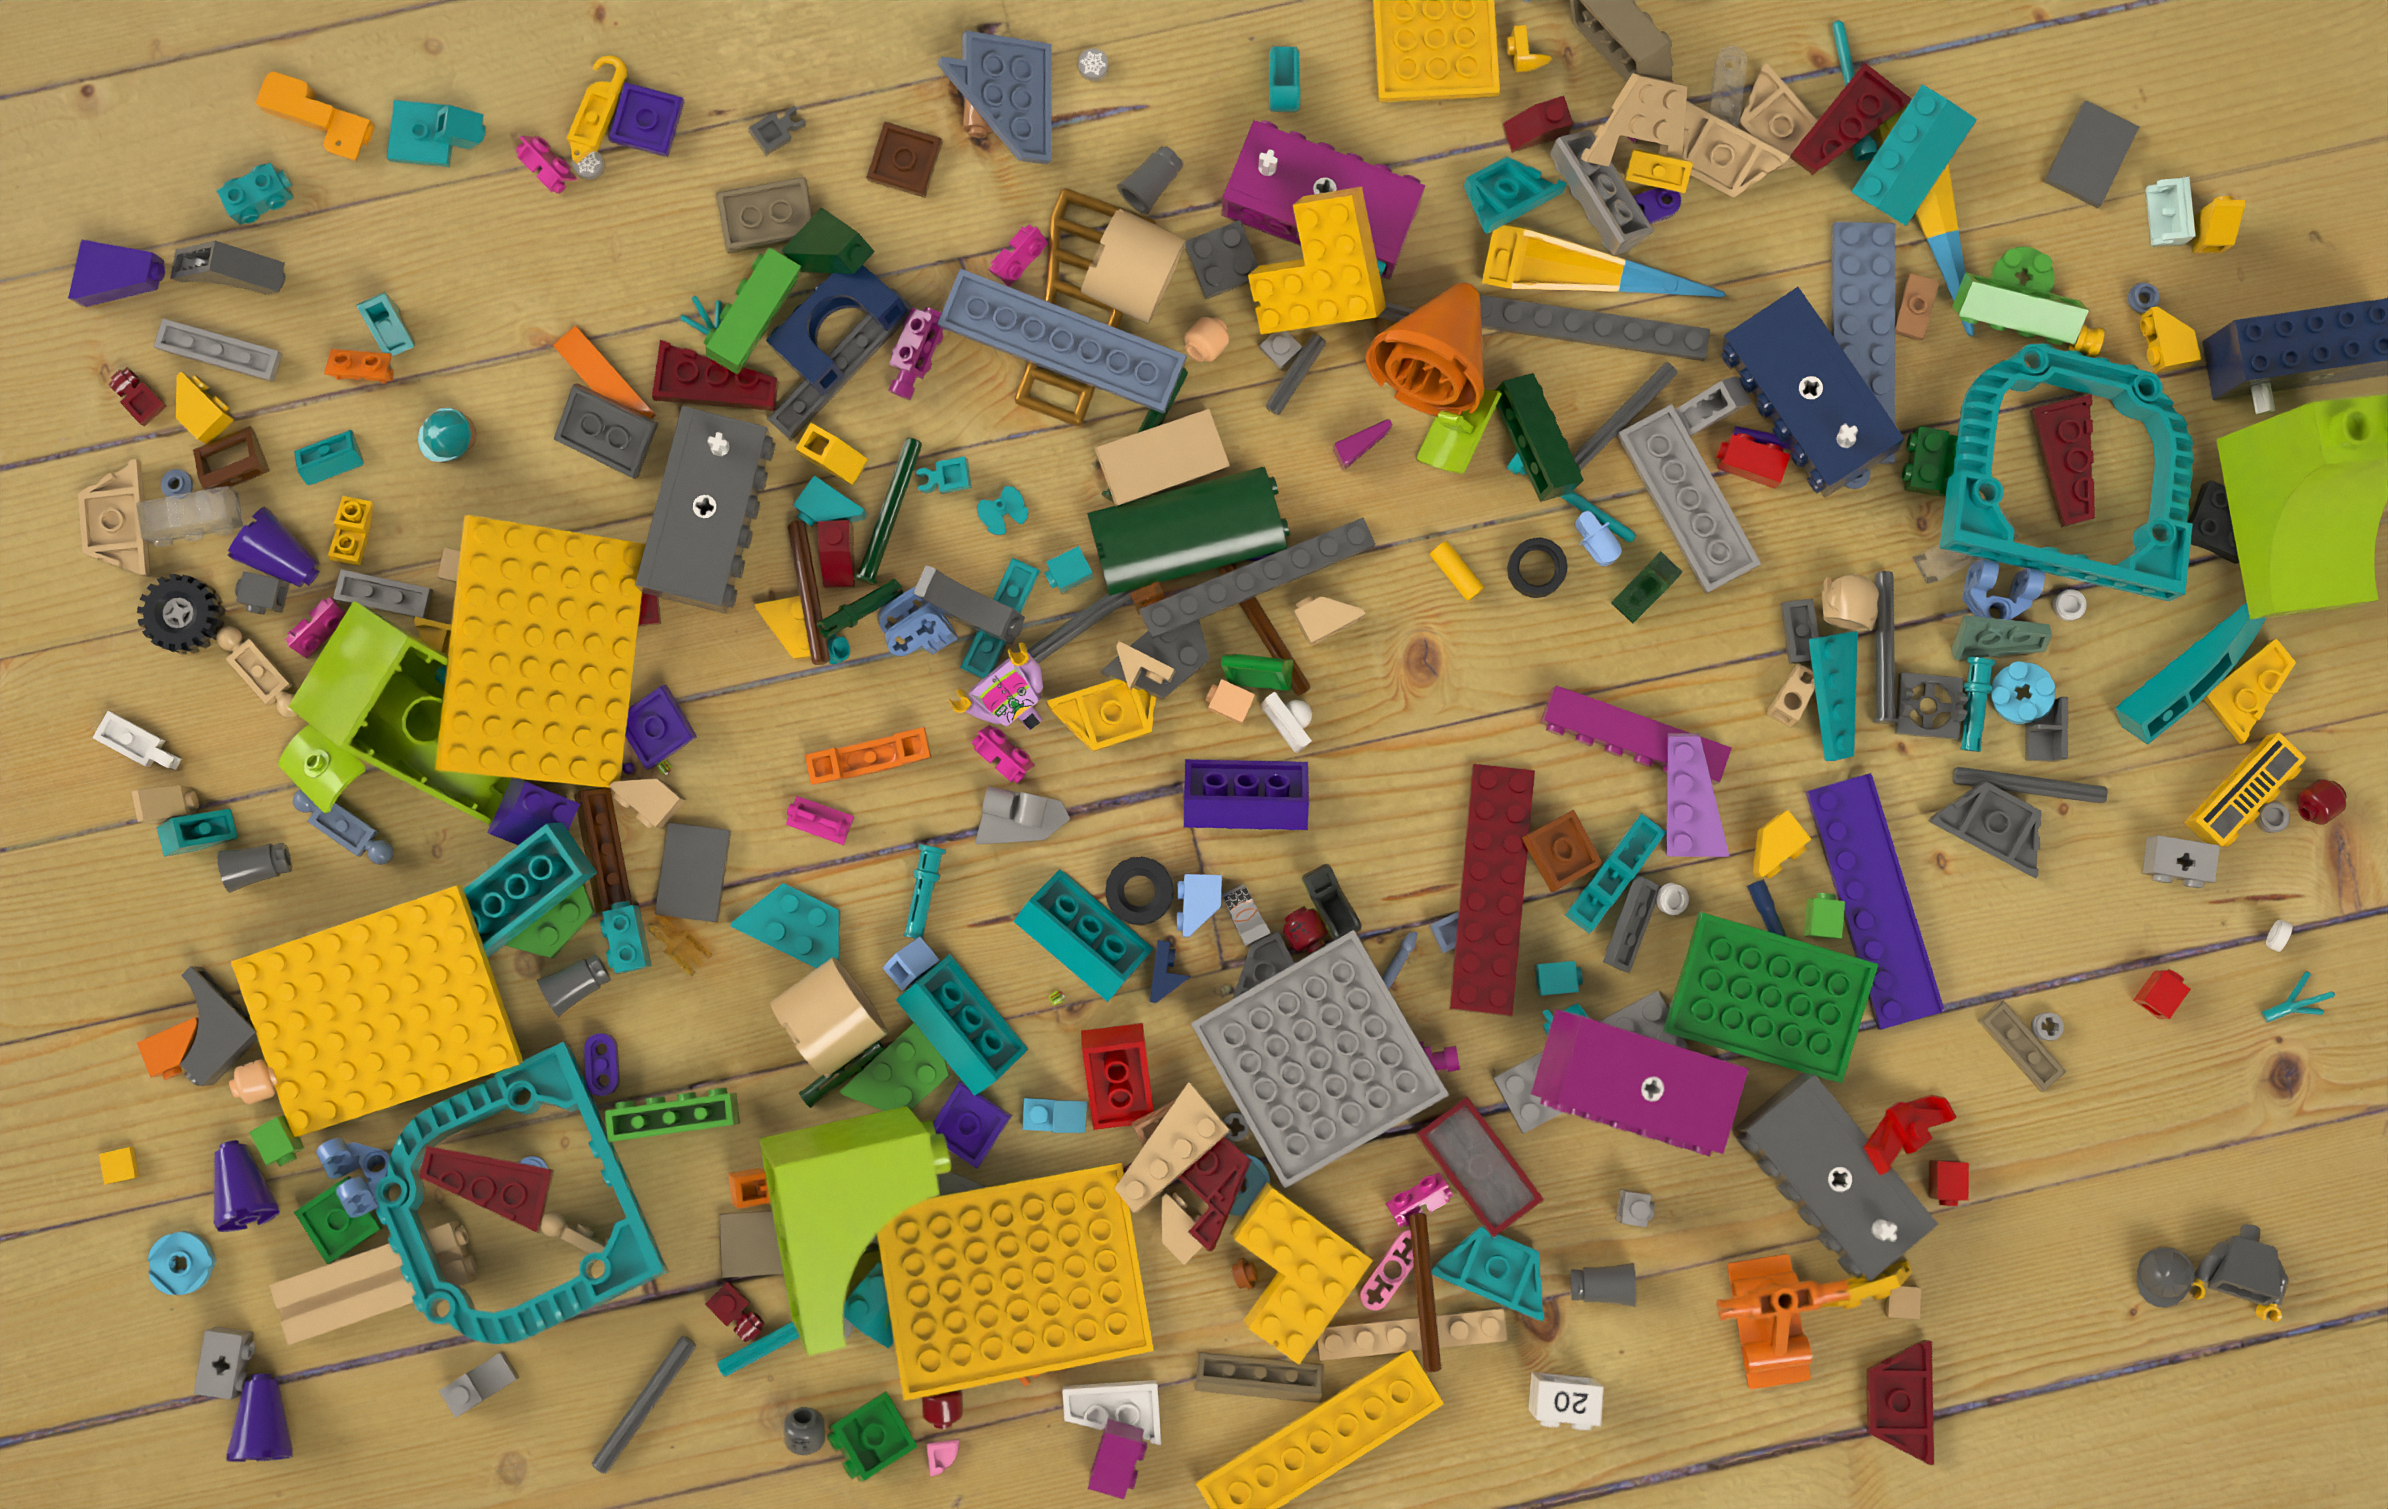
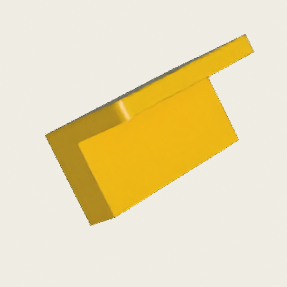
M1633 148L1628 169L1626 168L1625 180L1685 193L1693 161Z

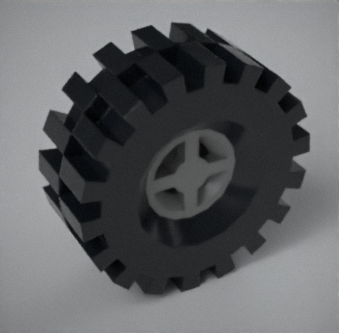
M170 574V579L165 577L157 579L159 585L151 583L147 587L151 593L148 596L142 594L140 598L141 601L145 602L144 607L138 606L137 613L143 615V619L137 620L139 626L146 629L142 631L144 636L152 639L151 643L179 654L200 652L199 647L208 648L211 645L208 640L210 638L216 640V628H223L225 623L219 620V616H225V609L219 607V604L223 603L220 596L214 594L217 591L213 587L206 585L207 583L184 574L182 576Z

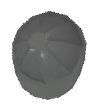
M2159 1246L2146 1252L2140 1259L2137 1269V1285L2140 1295L2148 1303L2164 1308L2177 1305L2186 1297L2195 1279L2194 1266L2187 1255L2167 1246Z

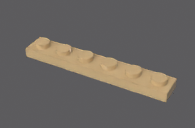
M1503 1308L1436 1315L1439 1348L1507 1341ZM1419 1317L1326 1326L1317 1339L1320 1361L1406 1352L1409 1349L1411 1351L1422 1350Z

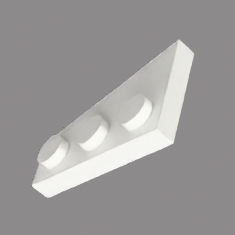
M1157 1380L1063 1386L1065 1421L1102 1430L1105 1428L1107 1419L1144 1429L1143 1439L1150 1440V1443L1161 1445Z

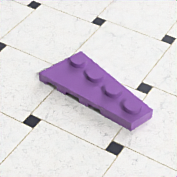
M1668 733L1666 855L1677 857H1730L1700 734Z

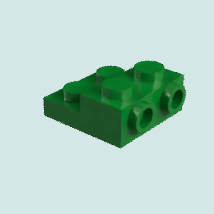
M1921 426L1912 433H1909L1906 441V451L1910 452L1908 463L1904 464L1901 475L1902 481H1905L1904 491L1946 497L1948 478L1954 474V459L1956 457V441L1958 436L1950 435L1949 431Z
M887 1392L881 1393L828 1426L831 1432L827 1435L830 1445L836 1452L841 1449L846 1458V1461L842 1464L847 1475L851 1479L857 1478L859 1482L867 1480L918 1447Z

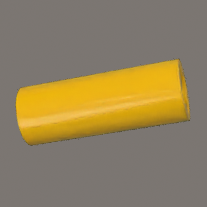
M1447 540L1430 552V557L1467 602L1485 588Z

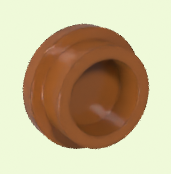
M1245 1258L1238 1259V1263L1232 1265V1273L1237 1286L1240 1289L1245 1287L1247 1289L1254 1288L1255 1280H1258V1274L1253 1262L1248 1263Z

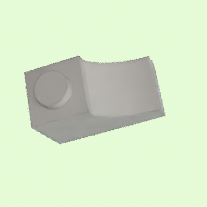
M1735 376L1721 380L1675 409L1689 436H1693L1710 425L1739 411L1750 404L1751 401L1738 377Z
M502 1351L439 1390L456 1418L514 1382L519 1376Z

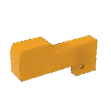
M271 71L264 79L256 100V104L267 114L326 132L327 134L323 142L324 148L329 153L353 161H357L362 145H368L375 129V125L369 119L316 101L314 90L305 81Z

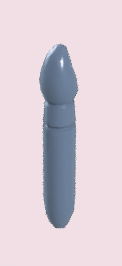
M1411 932L1404 937L1401 942V948L1397 951L1383 974L1382 979L1388 989H1390L1409 953L1414 950L1417 932Z

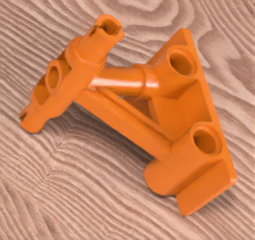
M1788 1254L1728 1263L1727 1269L1732 1298L1718 1299L1716 1303L1717 1308L1721 1309L1718 1310L1721 1321L1736 1318L1748 1387L1750 1389H1758L1810 1380L1809 1364H1812V1352L1809 1340L1803 1334L1800 1312L1818 1310L1825 1303L1849 1301L1850 1292L1846 1293L1845 1291L1849 1289L1847 1281L1844 1279L1824 1284H1818L1813 1280L1799 1282L1796 1273L1792 1271L1791 1260Z

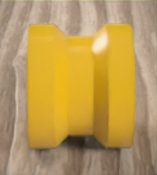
M2083 324L2076 343H2069V350L2083 352L2088 357L2096 358L2103 344L2104 329L2098 327L2089 329L2087 325Z

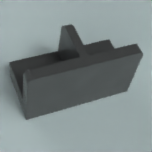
M2068 697L2056 698L2053 708L2042 720L2025 723V761L2058 762L2068 758Z

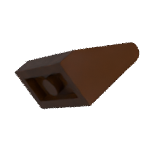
M251 426L193 449L197 475L202 489L213 495L270 472L257 436ZM247 441L249 457L211 472L206 457Z

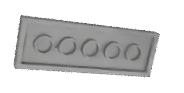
M1672 404L1618 432V439L1705 594L1761 565Z
M1658 991L1652 992L1599 1021L1681 1048L1687 1047L1683 1037L1663 1031L1669 1011ZM1543 1051L1493 1077L1522 1134L1563 1113L1541 1105V1098L1531 1095Z

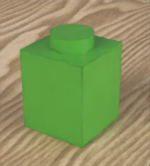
M1817 893V898L1807 899L1804 936L1842 939L1845 901L1836 900L1835 894Z
M285 1116L276 1117L249 1132L266 1165L278 1163L279 1167L284 1166L297 1159L295 1153L304 1149L299 1136H293Z

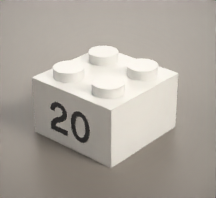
M1531 1372L1528 1410L1536 1420L1540 1421V1425L1559 1427L1560 1422L1572 1424V1428L1579 1430H1591V1425L1600 1426L1603 1386L1595 1378Z

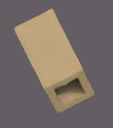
M657 778L612 782L609 786L616 792L613 798L625 808L631 805L639 813L636 815V818L648 828L654 825L662 829L686 801L664 781Z
M1166 1191L1162 1195V1243L1185 1265L1203 1247L1188 1233L1200 1219V1216L1197 1214L1193 1218L1185 1210L1188 1206L1185 1200L1176 1192L1171 1196Z

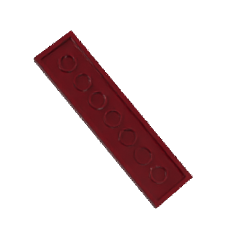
M1482 764L1472 765L1449 1010L1513 1016L1528 853L1522 837L1529 834L1535 770Z

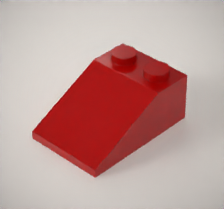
M1143 1023L1081 1030L1082 1054L1093 1130L1130 1126L1132 1122L1153 1112L1154 1107Z

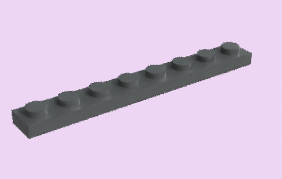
M1480 295L1481 324L1483 329L1699 361L1706 359L1710 333L1708 328Z
M1363 517L1141 608L1139 613L1152 640L1374 548L1376 544Z

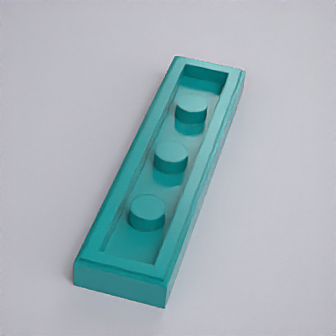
M1012 558L993 600L1011 607L1021 614L1040 574V570ZM977 631L960 668L981 679L985 678L995 669L1007 643Z

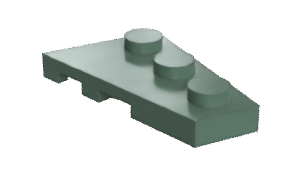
M1963 615L1951 652L1954 660L1967 659L1968 657L1983 658L2045 652L2052 637V632L2049 624Z

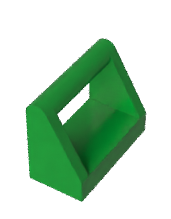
M1235 653L1222 656L1221 665L1227 682L1233 685L1285 691L1291 690L1294 661L1292 659Z

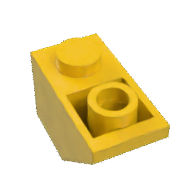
M2232 196L2216 197L2210 204L2194 215L2195 237L2192 239V252L2224 253L2235 245L2245 209V200H2233Z
M2158 306L2150 308L2141 315L2140 329L2142 335L2146 336L2147 359L2149 364L2153 366L2154 374L2190 367L2201 360L2194 329Z
M180 372L176 378V419L196 439L208 444L214 441L234 421L227 413L230 407L217 395L212 398L206 392L209 387L198 376L194 374L192 377H189L185 373Z
M810 423L795 448L801 457L854 486L868 462L865 456L813 423Z
M1789 810L1779 813L1757 830L1752 873L1756 879L1764 876L1770 879L1783 869L1780 863L1788 857L1794 860L1807 850L1804 845L1811 838Z

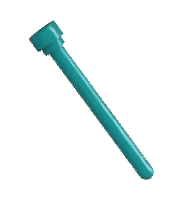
M1836 20L1832 28L1846 86L1854 77L1855 71L1844 22ZM1867 135L1852 147L1854 160L1866 161L1874 158L1878 152L1877 142L1873 141L1872 136Z
M1516 452L1506 469L1515 475L1517 473L1522 476L1524 474L1528 475L1518 452ZM1574 491L1560 496L1580 511L1593 513L1601 525L1609 522L1607 527L1610 531L1625 541L1632 542L1635 540L1636 534L1634 531Z

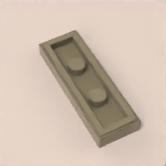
M2000 1000L1978 1020L2040 1092H2044L2066 1073V1070L2004 1000Z

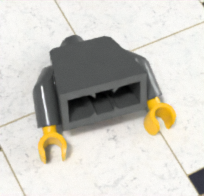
M2249 1224L2241 1225L2240 1236H2232L2224 1242H2218L2205 1255L2195 1271L2196 1278L2192 1286H2198V1290L2194 1294V1298L2200 1300L2205 1296L2203 1284L2206 1282L2210 1289L2259 1304L2256 1308V1315L2263 1321L2266 1319L2267 1312L2271 1310L2269 1319L2273 1322H2278L2282 1317V1313L2277 1308V1305H2280L2283 1301L2289 1280L2281 1261L2278 1260L2276 1248L2259 1242L2261 1231L2259 1227Z

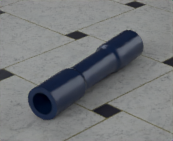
M1762 879L1748 885V891L1757 911L1761 914L1767 931L1787 937L1765 880Z

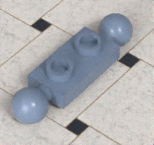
M301 789L294 794V807L303 813H313L307 822L356 856L361 857L365 850H367L369 859L378 865L386 864L392 859L393 848L391 844L384 840H373L379 831L336 801L329 813H323Z

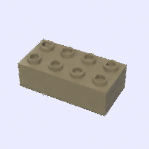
M1570 0L1572 24L1626 83L1632 73L1672 81V41L1665 31L1660 32L1656 28L1651 16L1647 12H1641L1634 0Z

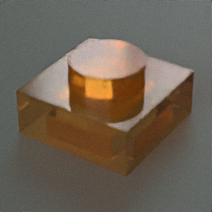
M1158 581L1130 593L1138 615H1140L1139 610L1141 608L1165 599Z

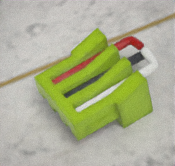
M666 760L656 765L662 775H667L671 772L672 766Z
M1058 990L1048 996L1053 1006L1064 1001L1063 993Z

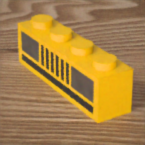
M2280 732L2267 735L2184 823L2205 843L2220 845V847L2230 846L2239 837L2237 831L2244 824L2249 825L2259 816L2260 812L2258 809L2265 802L2270 803L2280 794L2281 790L2279 787L2286 780L2290 781L2302 770L2300 765L2306 757Z

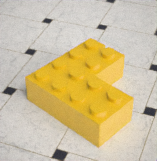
M1362 187L1303 196L1293 204L1304 259L1260 265L1248 274L1253 301H1260L1255 310L1261 334L1377 318L1386 308Z
M1266 1182L1230 1232L1237 1242L1278 1270L1243 1321L1248 1329L1272 1345L1273 1343L1276 1349L1297 1364H1300L1373 1260L1362 1250Z

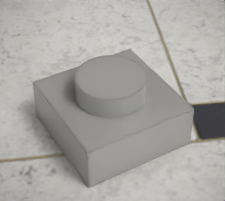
M1281 331L1270 335L1259 346V349L1281 370L1302 350V346L1288 331Z

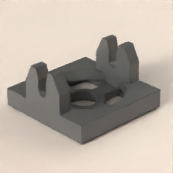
M1906 672L1899 673L1896 718L1899 719V723L1895 725V734L1959 739L1960 722L1964 721L1967 715V710L1963 709V705L1968 701L1966 693H1962L1963 678ZM1920 684H1924V695L1917 700H1910L1914 696L1913 689ZM1935 685H1939L1947 691L1952 703H1941L1934 695ZM1931 698L1936 703V711L1932 715H1926L1920 710L1922 699ZM1912 710H1916L1917 714L1922 717V727H1919L1910 719L1909 716ZM1939 712L1951 713L1945 724L1932 729L1933 717L1937 716Z

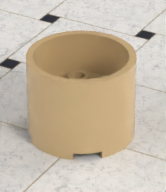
M1117 210L1100 241V246L1095 254L1093 263L1089 266L1081 293L1149 324L1172 279L1187 239L1128 211Z
M834 957L770 1002L772 1010L781 1026L785 1027L787 1025L786 1030L796 1043L795 1047L820 1076L824 1074L826 1078L888 1034L884 1022L866 994L846 968Z

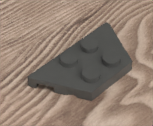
M1199 620L1152 640L1147 631L1130 646L1176 671L1170 683L1163 680L1159 684L1145 677L1147 671L1142 669L1133 688L1145 690L1149 695L1164 700L1209 661L1210 658ZM1117 656L1102 669L1101 673L1108 678L1111 676L1127 683L1120 658Z
M1983 780L1929 818L1928 822L2031 877L2037 878L2039 873L2037 868V850H2040L2038 829L2041 826V810Z

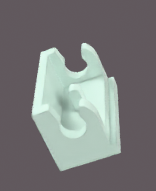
M2190 177L2156 181L2157 185H2150L2145 188L2151 247L2185 245L2195 237Z

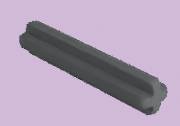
M1311 335L1266 403V408L1273 414L1279 415L1325 347L1326 341L1319 335Z

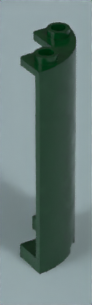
M1265 466L1087 513L1109 596L1287 549L1285 536H1289L1290 531L1286 518L1280 519L1274 496L1279 494L1275 477H1268Z

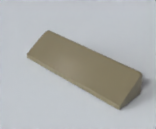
M1199 1352L1195 1390L1320 1403L1324 1365L1303 1362L1297 1364L1293 1361Z

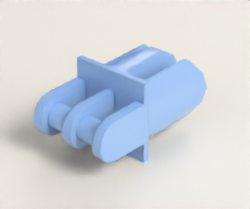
M1585 511L1575 522L1577 530L1584 538L1579 545H1583L1594 561L1600 566H1609L1620 556L1622 551L1620 544L1607 527L1609 522L1601 526L1593 513Z

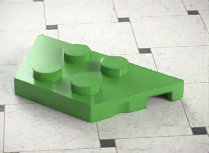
M585 883L505 946L554 958L595 913L591 898L587 895Z
M913 1023L868 1064L863 1071L844 1086L840 1093L883 1111L908 1106L912 1110L950 1074L945 1059L917 1025Z

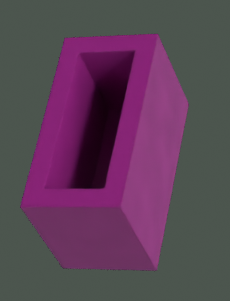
M1107 1419L1090 1472L1089 1490L1125 1499L1128 1488L1134 1489L1138 1476V1470H1134L1137 1460L1143 1461L1148 1443L1143 1441L1144 1429Z

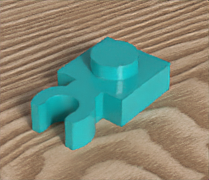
M965 456L937 461L936 471H931L927 468H921L916 471V475L919 477H929L926 485L918 486V490L922 493H930L937 486H939V491L942 494L972 488L969 462Z

